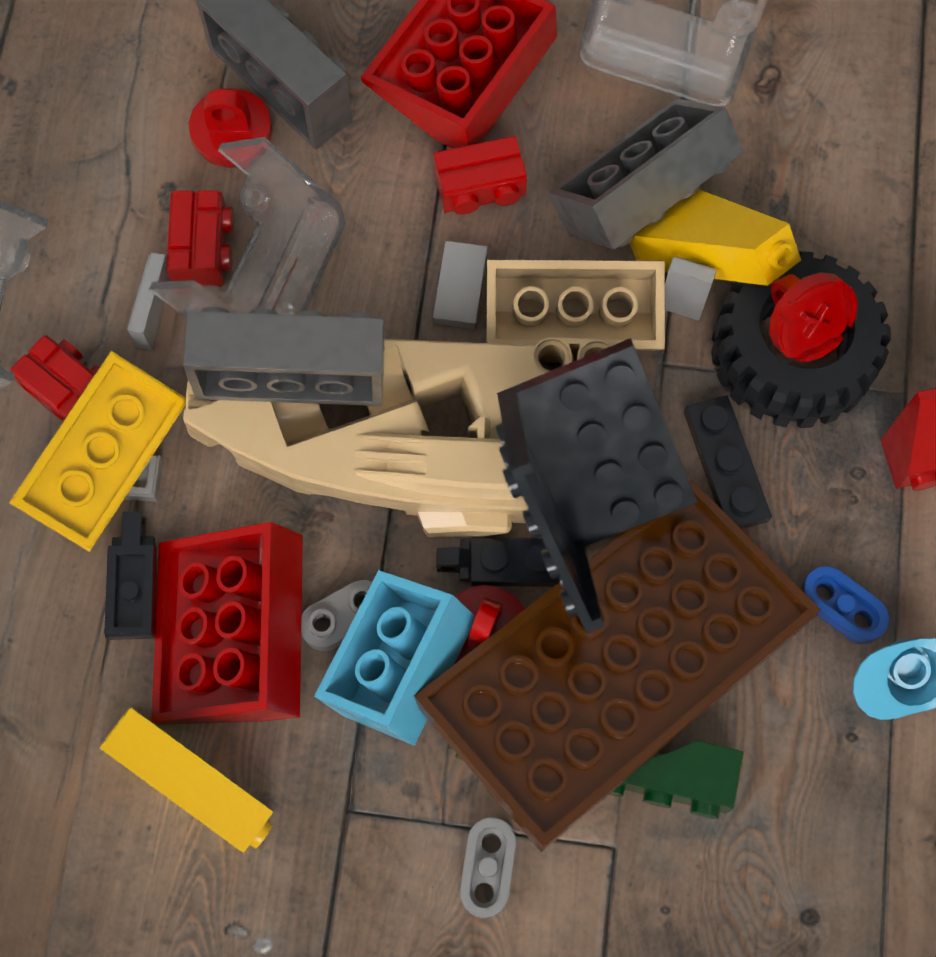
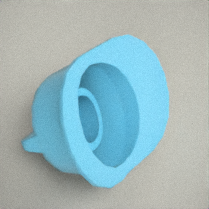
M904 638L893 642L890 646L870 653L859 665L853 678V695L857 705L868 716L879 720L896 719L936 708V638Z

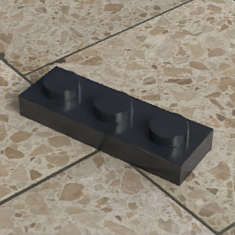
M728 395L686 406L684 415L715 503L741 529L769 522L772 515Z

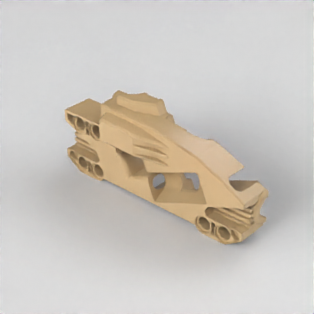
M548 337L540 340L536 345L384 339L382 406L366 405L370 416L328 429L319 404L195 399L188 380L186 409H184L183 419L188 434L207 447L221 444L233 454L237 465L296 492L308 495L330 496L356 503L403 510L406 515L418 516L423 532L427 537H461L472 539V537L506 534L511 530L512 522L526 524L522 511L528 509L523 496L517 498L512 496L503 474V469H506V466L500 454L499 447L502 444L495 427L502 423L497 393L549 372L550 370L543 368L540 365L541 363H560L561 366H564L612 345L600 339ZM408 378L412 388V395L406 383V379ZM461 394L472 425L468 427L467 437L430 436V431L420 408Z

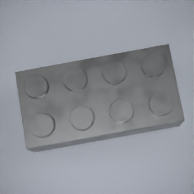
M196 0L208 47L315 150L353 121L350 105L352 98L348 90L347 79L349 75L347 70L335 57L328 58L320 50L317 41L309 32H301L297 29L281 6H273L267 0Z
M675 99L548 193L569 235L614 250L630 243L634 238V234L646 225L662 219L666 214V210L678 201L694 195L698 191V186L710 177L727 170L730 167V162L744 153L725 107Z
M205 307L201 311H188L183 367L195 399L382 406L384 318H374L373 315L364 312L350 313L346 317L326 316L324 313L314 310L302 311L298 315H284L264 308L253 309L250 313H232L221 307Z

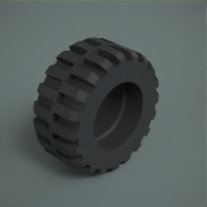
M799 251L801 261L776 280L788 274H793L801 280L804 277L822 272L835 274L854 289L858 301L856 319L852 327L847 325L841 333L844 339L836 347L837 360L824 367L802 368L781 360L769 349L763 339L760 323L772 316L776 307L771 294L772 283L765 286L733 282L730 292L726 294L713 328L711 340L714 342L711 355L713 364L716 366L720 365L717 377L723 387L731 385L733 390L730 397L738 406L746 402L752 407L749 414L760 420L764 414L773 417V425L787 427L790 421H797L799 428H811L818 418L823 424L837 420L842 412L848 413L861 398L865 396L886 362L889 353L886 347L891 341V327L888 324H883L888 317L885 304L882 301L875 302L874 298L878 293L869 281L863 284L858 279L859 271L850 265L847 269L837 265L838 259L825 254L823 259L813 258L814 252Z

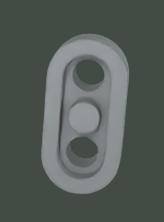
M355 581L309 606L302 614L301 635L306 644L318 651H329L340 646L359 609L355 606V601L360 596H366L372 581ZM318 619H329L331 621L330 627L323 632L315 630L314 624Z
M485 818L480 820L471 828L467 839L460 886V899L466 911L477 918L485 919L496 916L504 909L509 897L516 838L512 828L501 819ZM488 835H494L500 840L501 847L495 853H488L482 847V841ZM481 884L491 886L494 892L492 900L487 903L479 902L475 897V889Z

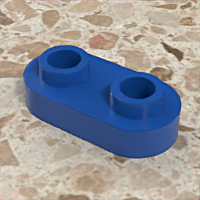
M830 566L814 569L803 581L801 590L821 609L817 616L850 641L858 644H868L877 640L887 630L889 614L885 605L840 570ZM817 587L827 588L831 598L829 600L821 599L817 594ZM855 615L864 616L868 621V628L858 627L854 621Z

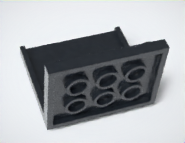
M631 338L497 393L502 423L495 427L502 444L499 450L506 469H503L506 483L514 498L523 496L528 509L522 511L530 535L533 539L542 537L547 549L541 551L547 571L552 579L558 577L563 588L560 590V595L570 618L579 616L586 633L604 627L605 623L585 546L697 503Z

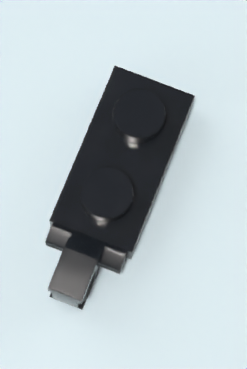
M123 512L122 537H113L112 545L108 546L104 630L105 638L108 640L155 639L157 548L154 536H146V517L142 516V512Z
M472 537V539H461L460 547L437 548V572L460 573V581L471 582V586L554 587L560 582L558 577L552 579L547 571L541 551L547 548L542 538Z

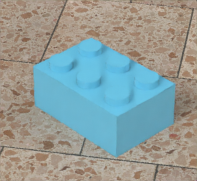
M378 570L314 697L345 718L415 746L427 718L419 710L414 695L455 664L476 616L452 594Z

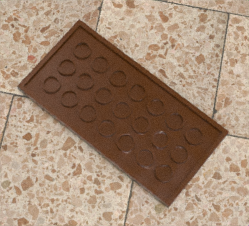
M692 479L689 483L697 503L626 530L589 559L605 623L604 627L586 633L578 615L570 618L560 595V590L563 588L559 582L414 695L418 708L541 852L812 621L821 611Z

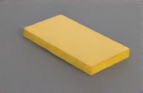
M111 351L9 503L90 552L186 406V398Z

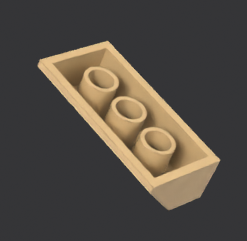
M487 260L486 343L536 345L537 342L544 338L568 337L600 339L615 345L631 338L635 350H664L665 261Z

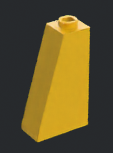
M700 189L694 195L678 201L666 210V214L662 219L646 225L634 234V238L629 243L636 261H665V273H668L673 257H679L714 268V270H717L714 279L765 286L771 284L801 261L789 223Z
M131 707L127 709L99 746L109 756L243 853L249 845L256 849L266 838L273 826L268 821L273 813L272 810Z

